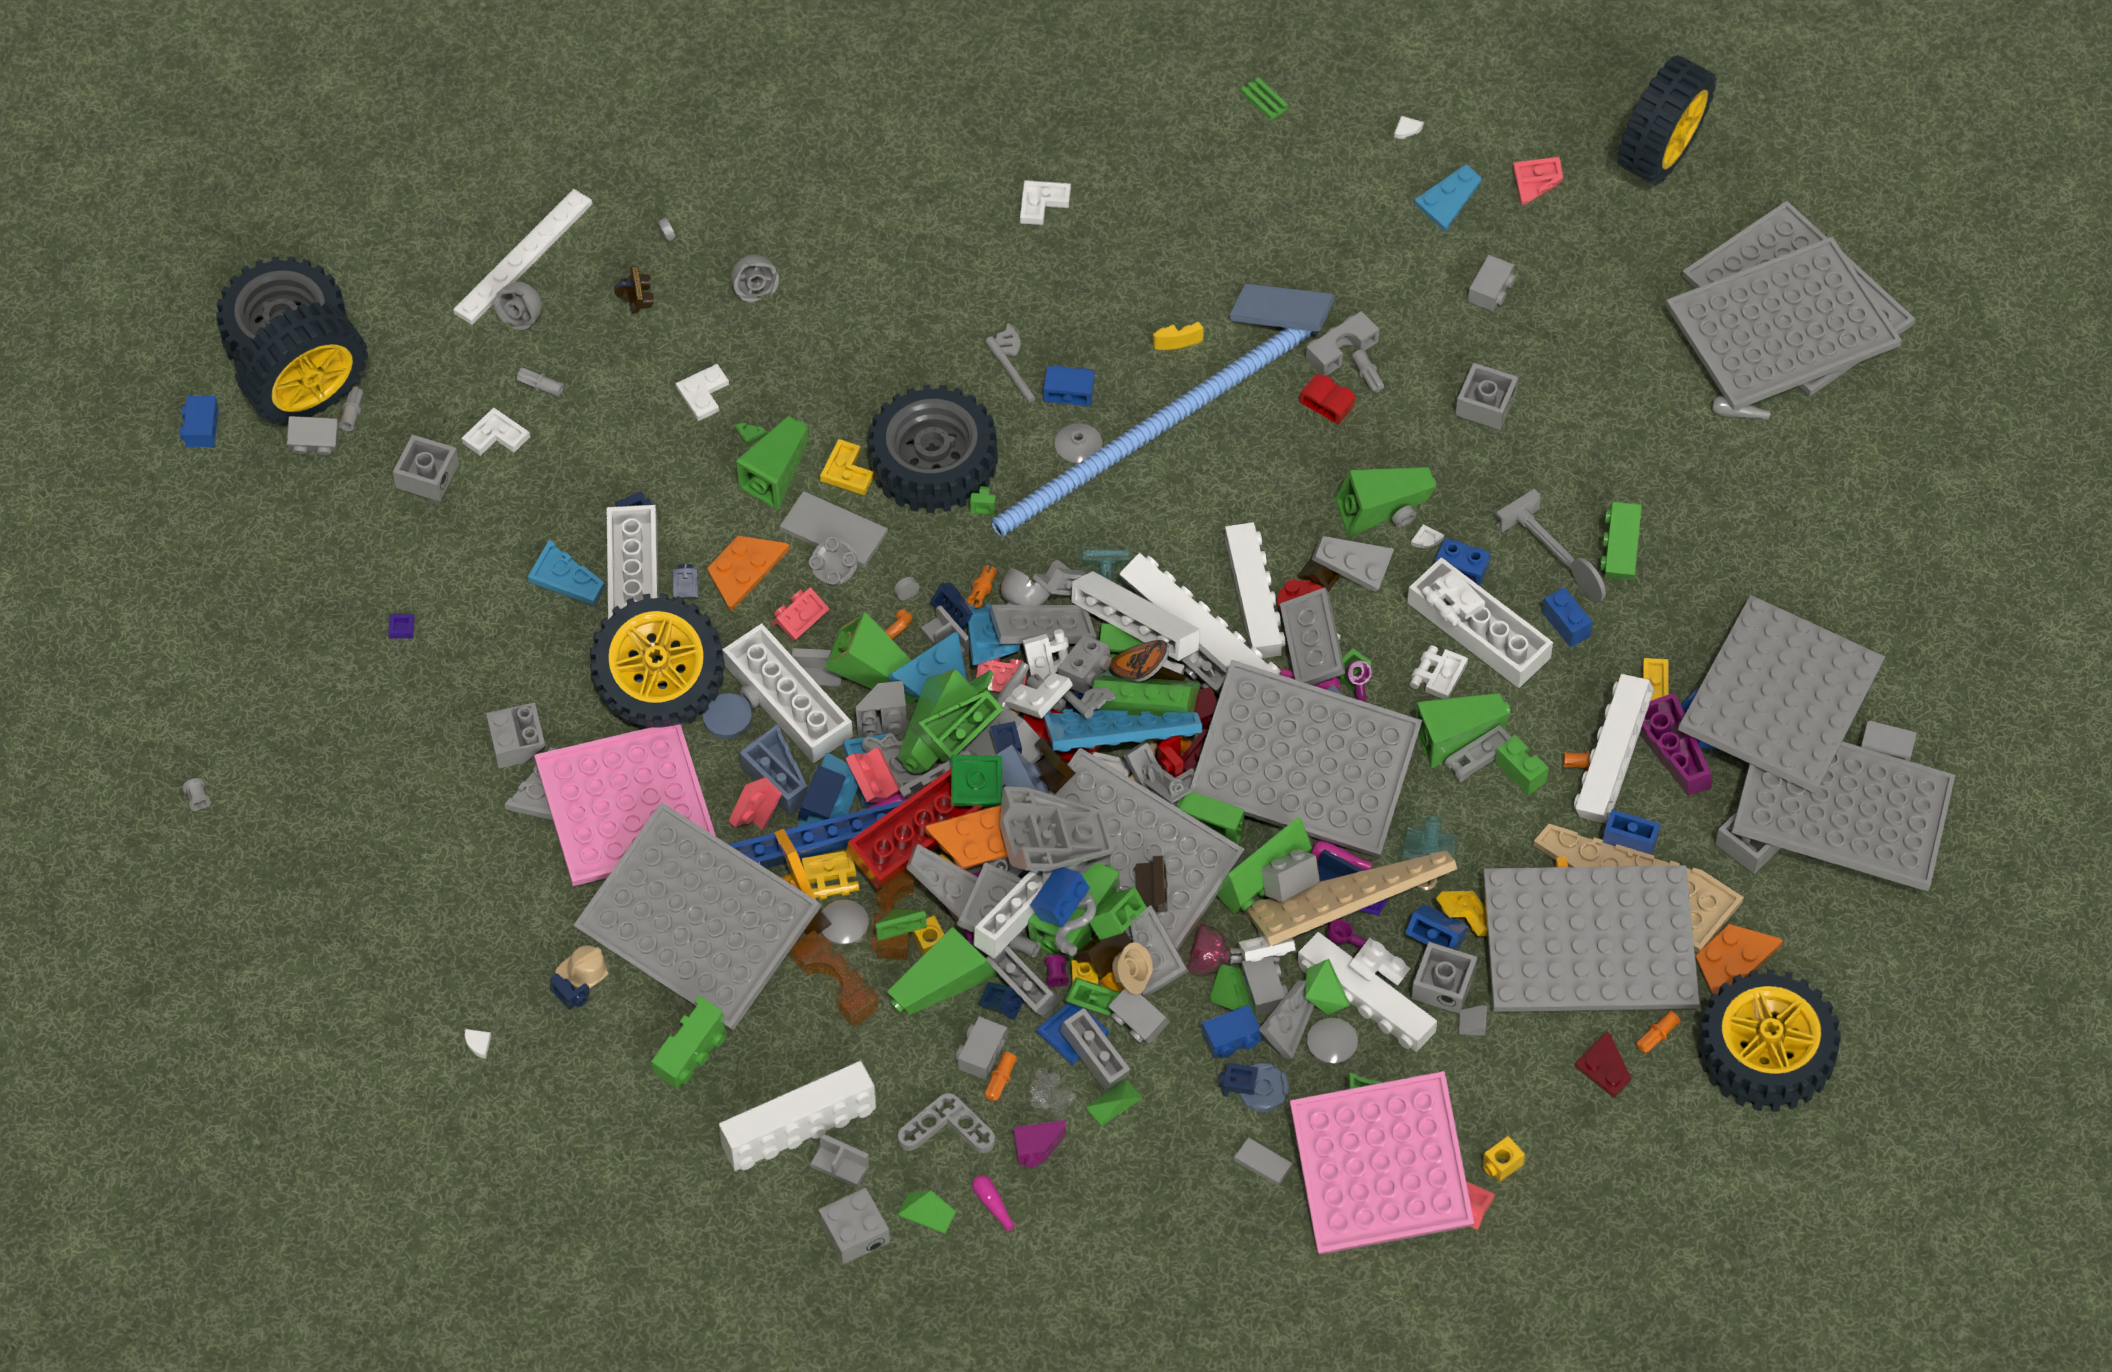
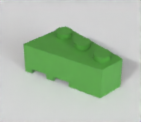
M1612 502L1611 509H1606L1605 523L1609 524L1608 532H1604L1603 547H1607L1606 556L1601 558L1600 570L1605 571L1604 578L1634 580L1642 505Z
M984 691L910 726L936 755L945 762L951 760V755H957L1003 710V707L988 691Z
M700 995L694 1001L697 1003V1006L689 1017L684 1015L680 1020L684 1025L674 1037L671 1035L668 1037L651 1061L653 1073L676 1089L682 1083L687 1084L693 1076V1070L698 1065H704L709 1058L710 1051L714 1047H720L726 1038L723 1011Z

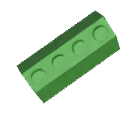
M1103 675L1094 681L1093 688H1108L1115 694L1116 698L1113 701H1107L1099 709L1094 710L1128 711V715L1140 716L1141 711H1151V714L1156 716H1163L1166 712H1194L1200 682L1147 679L1135 682L1118 676Z
M1297 817L1224 878L1217 896L1233 914H1236L1240 909L1244 912L1255 903L1253 899L1256 896H1265L1261 868L1271 864V861L1275 859H1281L1289 855L1293 850L1302 849L1307 853L1311 850L1312 847L1302 820Z

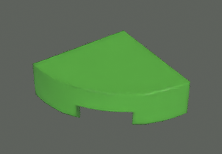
M747 423L735 425L736 431L746 446L767 435V431L759 425L758 427L747 425Z

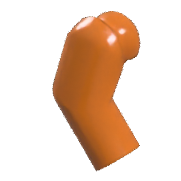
M901 609L896 613L895 617L898 620L884 631L892 640L901 634L912 622L911 613H908L905 609Z

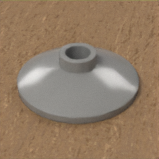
M1070 424L1062 428L1055 438L1057 453L1063 459L1073 463H1081L1083 459L1087 460L1089 455H1093L1094 452H1098L1102 448L1101 435L1095 428L1087 424Z

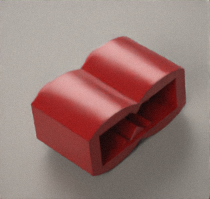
M1316 373L1300 392L1299 402L1339 425L1355 406L1356 397L1349 388L1338 386L1329 376Z

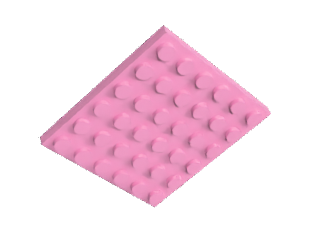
M680 724L663 728L651 727L534 755L572 886L606 879L661 802L716 836Z
M1444 1071L1290 1100L1319 1255L1475 1226Z

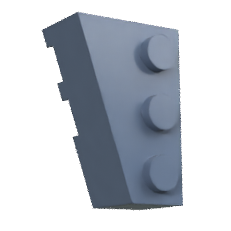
M777 724L739 752L741 768L754 781L766 777L781 791L782 795L777 804L790 816L802 806L808 790L805 780Z
M1013 745L995 755L1002 756V787H1028L1049 794L1047 786L1039 778L1042 776V773L1035 763L1030 764Z

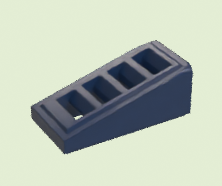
M941 583L930 603L935 609L941 605L959 627L964 630L973 615L972 611L952 583Z

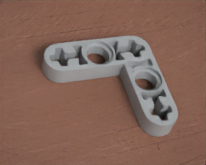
M950 1093L943 1094L904 1125L898 1133L899 1145L901 1148L909 1151L917 1149L947 1123L978 1152H989L995 1145V1136L992 1130L957 1096ZM944 1103H953V1109L946 1108L942 1112L943 1118H941L939 1113L944 1109ZM931 1117L936 1120V1124L928 1128L923 1126L922 1121L925 1118ZM962 1119H970L973 1125L968 1129H964L959 1126V1122ZM917 1125L919 1131L914 1135L915 1141H905V1135L908 1134L909 1136H912L916 1132ZM977 1128L978 1134L982 1138L988 1137L987 1144L984 1142H981L979 1144V1137L974 1133L977 1130Z

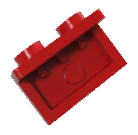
M1177 735L1164 739L1158 745V764L1175 778L1183 774V760L1180 758L1181 738Z

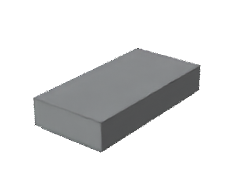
M1250 1138L1245 1141L1234 1157V1161L1277 1186L1280 1185L1292 1168L1290 1161Z

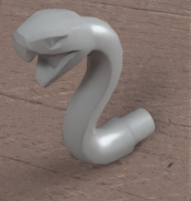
M1089 892L1086 893L1076 908L1086 909L1085 913L1077 919L1066 922L1064 927L1058 929L1055 936L1056 947L1063 953L1071 956L1076 954L1077 947L1066 939L1067 934L1089 924L1096 914V903Z

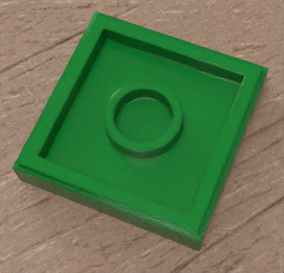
M951 755V806H1000L1002 802V756Z

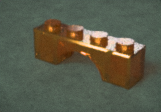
M908 869L882 886V891H877V906H880V913H875V928V924L891 912L902 898L914 894L915 876ZM910 932L879 941L876 935H873L872 950H877V959L908 960Z
M812 931L794 944L790 950L791 959L806 975L822 973L830 975L839 981L843 989L837 999L838 1011L854 1028L878 1011L879 998L872 988H866L861 976L855 970L851 971L847 967L844 957L840 953L835 954L831 949L829 941L824 936L820 937L815 931Z

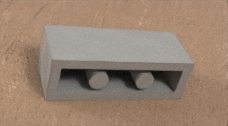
M1009 945L995 958L991 956L986 958L996 972L1042 1017L1047 1015L1062 1000Z
M1085 1008L1063 1022L1060 1032L1105 1092L1127 1077L1130 1068Z

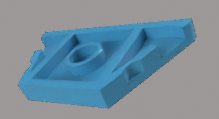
M965 598L966 604L973 613L967 623L972 665H978L1018 652L1020 644L999 643L990 615L991 605L986 604L985 608H975V605L973 607L970 606L967 598Z
M958 633L950 634L888 675V679L892 682L895 680L903 681L904 691L911 696L917 697L918 700L928 677L956 669L966 679Z
M826 753L821 766L846 777L829 819L849 813L859 785L848 763L830 753ZM810 813L807 821L800 819L798 827L827 819Z

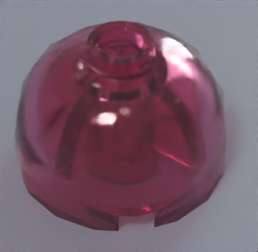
M1201 923L1195 937V944L1192 947L1188 970L1190 973L1206 976L1217 972L1222 964L1227 965L1231 950L1226 949L1227 940L1221 931Z

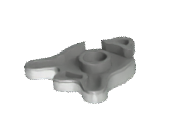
M888 733L881 740L865 737L861 743L863 749L867 752L874 748L881 749L899 788L920 777L923 773L913 775L912 772L904 768L903 763L897 758L903 740L898 741L894 734Z

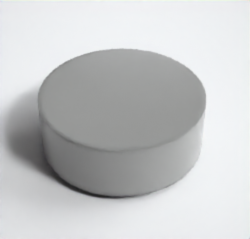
M667 218L658 220V226L665 240L669 242L675 239L674 231Z
M1405 506L1394 514L1392 521L1397 528H1402L1415 519L1416 512L1412 506Z
M905 577L895 585L894 593L900 600L904 601L917 594L919 584L913 577Z
M745 684L739 689L740 696L747 700L751 708L754 709L761 704L760 698L752 686Z

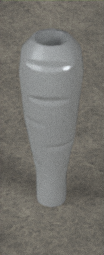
M1718 396L1713 400L1712 410L1717 415L1769 420L1770 411L1752 405L1733 411L1724 396Z
M1021 662L1017 671L995 699L1002 707L1009 711L1012 709L1007 706L1005 700L1015 688L1023 683L1025 675L1030 668L1026 663Z

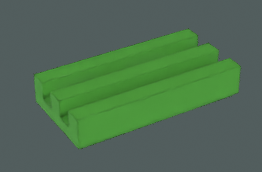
M1259 77L1255 79L1254 83H1248V87L1244 86L1241 88V94L1270 121L1288 109V104ZM1252 90V91H1253L1265 104H1267L1274 112H1272L1271 110H1269V109H1268L1257 97H1255L1250 91Z

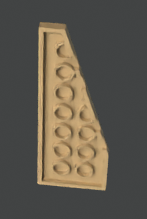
M1548 824L1533 844L1534 847L1556 860V857H1567L1568 867L1680 865V863L1674 861L1668 863L1655 859L1654 855L1618 844L1612 846L1603 843V840L1595 837L1592 840L1579 836L1578 832ZM1693 867L1692 870L1686 869L1694 951L1699 953L1738 909L1744 897L1703 870Z
M1447 851L1437 852L1321 881L1319 884L1284 901L1273 898L1258 900L1246 911L1253 924L1268 944L1272 946L1457 869V865Z

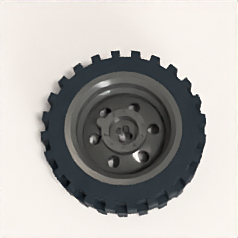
M279 256L271 257L272 261L267 263L259 260L256 261V266L251 269L248 266L242 268V275L239 277L233 275L229 279L231 286L229 288L224 286L221 291L223 299H218V312L216 313L223 348L229 360L233 359L235 365L236 362L241 361L239 354L241 350H246V342L257 335L256 331L260 327L264 328L270 324L269 320L273 317L277 319L282 316L284 311L288 309L291 311L296 310L297 305L295 303L305 304L306 307L310 306L313 302H319L321 306L324 303H330L333 307H339L346 314L339 285H335L334 277L331 274L325 276L324 268L320 265L313 268L311 261L303 259L302 263L296 262L295 257L288 256L287 260L279 261Z
M923 385V390L915 391L913 387L907 389V394L904 396H900L899 393L892 397L893 402L890 405L885 402L881 406V415L875 413L873 416V426H869L867 440L870 470L874 472L875 484L878 489L883 487L884 495L888 499L894 496L897 505L903 507L905 504L911 506V510L918 512L919 508H926L927 513H935L937 508H943L944 512L951 511V506L958 504L960 508L967 505L966 500L971 497V494H979L980 486L988 487L990 485L989 477L994 478L996 465L998 464L996 427H994L992 415H987L986 406L983 403L976 404L975 396L969 394L966 397L963 395L962 390L955 388L954 391L947 390V385H939V389H930V385ZM910 442L912 446H907L906 444Z

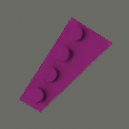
M1672 693L1650 701L1639 735L1686 794L1690 796L1712 788L1711 772L1696 738L1678 730L1685 714L1676 694Z

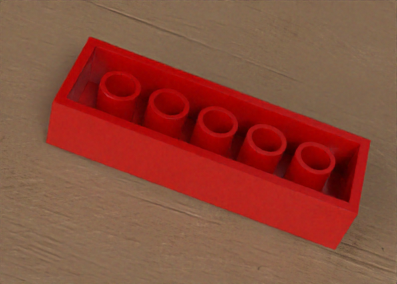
M949 769L848 841L847 852L878 890L907 869L911 853L917 844L930 851L940 845L931 835L925 832L924 828L927 825L989 809L993 806H951V769Z

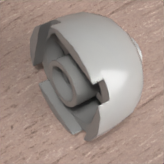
M752 254L742 257L735 263L731 272V283L736 294L743 301L754 302L761 300L756 296L767 293L772 295L779 285V275L770 260L764 256ZM763 288V290L758 295L752 294L753 290L756 291Z
M512 282L502 287L496 294L493 305L497 315L504 323L508 321L514 324L511 328L515 330L529 328L541 314V298L537 291L529 284Z
M1014 568L1009 569L1001 582L1002 597L1007 601L1006 605H1044L1050 593L1039 583H1034L1029 579L1030 577Z

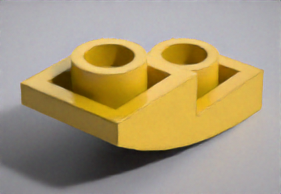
M1199 322L1187 325L1179 331L1173 324L1167 328H1161L1153 334V347L1155 350L1179 349L1203 341V327Z

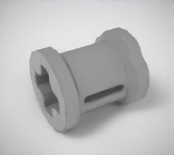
M201 778L190 779L182 786L183 792L188 795L190 800L189 806L192 811L209 807L211 804V800L204 790V780Z

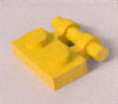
M847 851L802 858V865L809 883H817V888L812 889L815 898L823 900L827 899V896L837 894L846 896L850 895V892L859 891L858 881H847V878L856 876L854 860ZM839 879L840 884L825 886L826 881Z

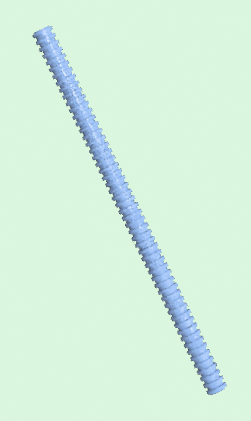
M1285 328L1284 331H1280L1273 338L1268 339L1267 342H1263L1261 346H1257L1250 353H1246L1244 357H1240L1238 361H1234L1227 368H1223L1221 372H1217L1215 376L1213 375L1206 379L1198 387L1192 388V391L1186 392V395L1183 394L1174 402L1169 403V406L1163 407V410L1157 411V414L1154 413L1151 417L1146 418L1145 421L1140 422L1139 425H1135L1134 429H1129L1128 433H1123L1116 440H1112L1110 444H1106L1104 448H1100L1098 452L1096 451L1093 455H1089L1087 460L1083 459L1081 463L1075 464V467L1069 468V471L1063 472V475H1058L1057 479H1052L1051 483H1046L1039 490H1035L1033 494H1029L1027 498H1023L1021 502H1017L1015 506L1012 505L1009 510L1006 509L1004 513L998 514V518H992L994 530L1000 536H1006L1007 532L1013 531V528H1018L1025 521H1029L1031 517H1035L1037 513H1041L1043 509H1047L1049 505H1053L1055 501L1058 502L1060 498H1064L1066 493H1072V489L1076 490L1078 486L1084 485V482H1089L1090 478L1096 477V474L1099 475L1102 471L1107 470L1108 467H1112L1114 463H1118L1120 459L1122 460L1126 455H1130L1131 451L1134 452L1137 448H1141L1143 444H1147L1155 436L1157 437L1164 433L1172 425L1178 424V421L1184 420V417L1187 418L1196 410L1201 409V406L1207 405V402L1210 403L1213 401V398L1216 399L1219 395L1224 394L1225 391L1230 390V387L1233 388L1236 386V383H1241L1242 380L1259 371V368H1264L1265 365L1276 360V357L1279 358L1282 356V353H1287L1288 350L1299 345V342L1302 343L1305 339L1310 338L1317 331Z

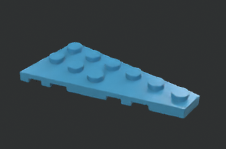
M1064 709L1063 713H1051V710H1049L1043 716L1052 748L1059 751H1069L1071 748L1078 747L1093 748L1096 745L1103 744L1118 745L1121 742L1128 741L1143 742L1146 739L1153 738L1167 739L1170 736L1177 735L1192 736L1195 733H1202V723L1196 712H1166L1163 716H1156L1151 714V711H1141L1140 716L1128 715V711L1093 710V716L1086 718L1082 714L1073 712V709Z

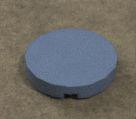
M732 693L720 694L715 701L711 700L708 704L709 709L703 714V722L706 729L713 736L721 739L739 737L741 733L746 732L750 728L752 723V711L749 703L740 695Z
M1259 1063L1251 1065L1252 1067H1258L1254 1095L1238 1093L1240 1100L1248 1108L1255 1111L1268 1112L1277 1109L1284 1104L1288 1096L1289 1082L1286 1075L1271 1064Z

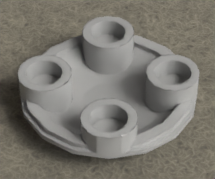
M829 537L820 543L809 559V565L812 568L813 574L821 581L834 586L848 581L856 571L858 562L853 546L849 542L835 537Z
M837 900L828 904L822 910L832 923L822 931L823 937L827 941L838 944L856 943L861 941L863 935L867 932L869 925L868 914L864 907L855 901Z
M1326 1018L1318 1021L1311 1027L1308 1032L1307 1045L1317 1061L1337 1064L1353 1058L1358 1047V1036L1355 1029L1348 1022L1339 1018Z

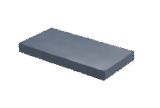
M1245 284L1230 313V319L1236 322L1320 332L1335 300L1334 294Z

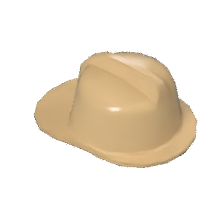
M1135 942L1129 943L1114 958L1112 970L1115 981L1123 984L1132 994L1138 995L1144 991L1153 971L1151 956L1144 946Z
M590 945L577 948L572 953V956L562 962L555 971L564 979L567 978L577 988L586 983L589 989L609 974L601 949Z

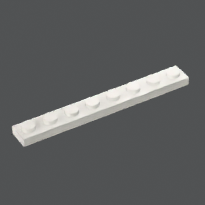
M573 189L453 309L454 314L473 325L494 303L497 292L507 284L515 282L592 205V200Z

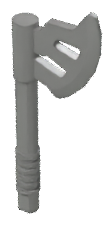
M1007 324L1006 331L997 333L995 339L993 336L988 337L985 342L1012 378L1028 403H1031L1035 400L1034 395L1006 357V355H1017L1020 348V339L1017 332L1010 324ZM1008 336H1012V337H1013V338L1003 339V338L1008 337Z
M1105 687L1087 690L1081 700L1069 690L1063 695L1086 718L1093 716L1094 709H1099L1107 701H1113L1116 698L1115 694Z

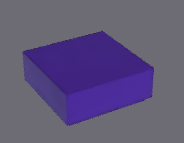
M390 614L389 638H413L415 615Z

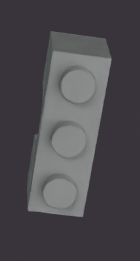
M1362 311L1355 316H1349L1344 323L1336 328L1329 329L1324 336L1314 339L1306 347V360L1321 375L1327 376L1342 366L1343 353L1338 349L1339 347L1348 345L1354 347L1357 351L1367 350L1379 342L1380 329Z

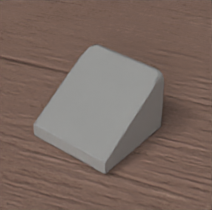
M1487 1006L1463 1009L1459 1018V1034L1485 1036Z

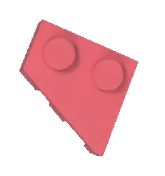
M1559 157L1513 163L1521 205L1527 204L1563 181Z

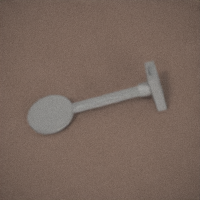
M1535 489L1496 512V516L1501 520L1496 526L1501 532L1520 522L1563 563L1571 568L1576 583L1592 601L1599 602L1605 599L1606 590L1604 583L1593 565L1583 558L1574 560L1534 519L1532 514L1540 510V494Z

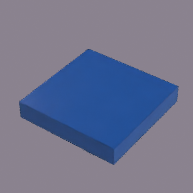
M1068 1002L1037 1028L1036 1033L1068 1063L1073 1065L1080 1057L1060 1032L1064 1021L1084 1007ZM1089 1013L1104 1035H1109V1030Z

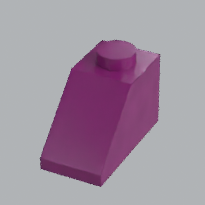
M1065 1120L1014 1127V1143L1018 1165L1032 1168L1045 1162L1066 1136Z

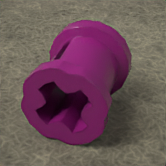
M1057 954L1045 958V966L1048 968L1046 983L1049 987L1066 986L1069 983V977L1066 975L1065 968L1067 965L1066 956Z

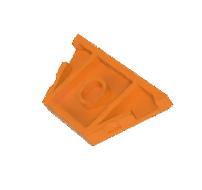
M737 536L707 568V571L729 611L732 612L789 551V544Z
M1001 805L927 825L924 828L925 832L940 844V848L946 854L952 856L953 861L962 870L1008 857L1000 829Z
M1729 924L1695 956V961L1699 970L1702 971L1704 981L1712 995L1713 993L1718 995L1719 987L1725 982L1729 986L1732 985L1733 977L1741 974L1743 979L1749 977V972L1756 970L1783 944V940Z

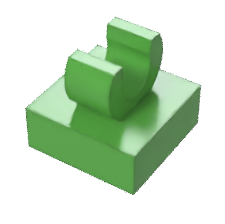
M980 486L979 494H971V513L995 516L996 495L989 494L990 487Z

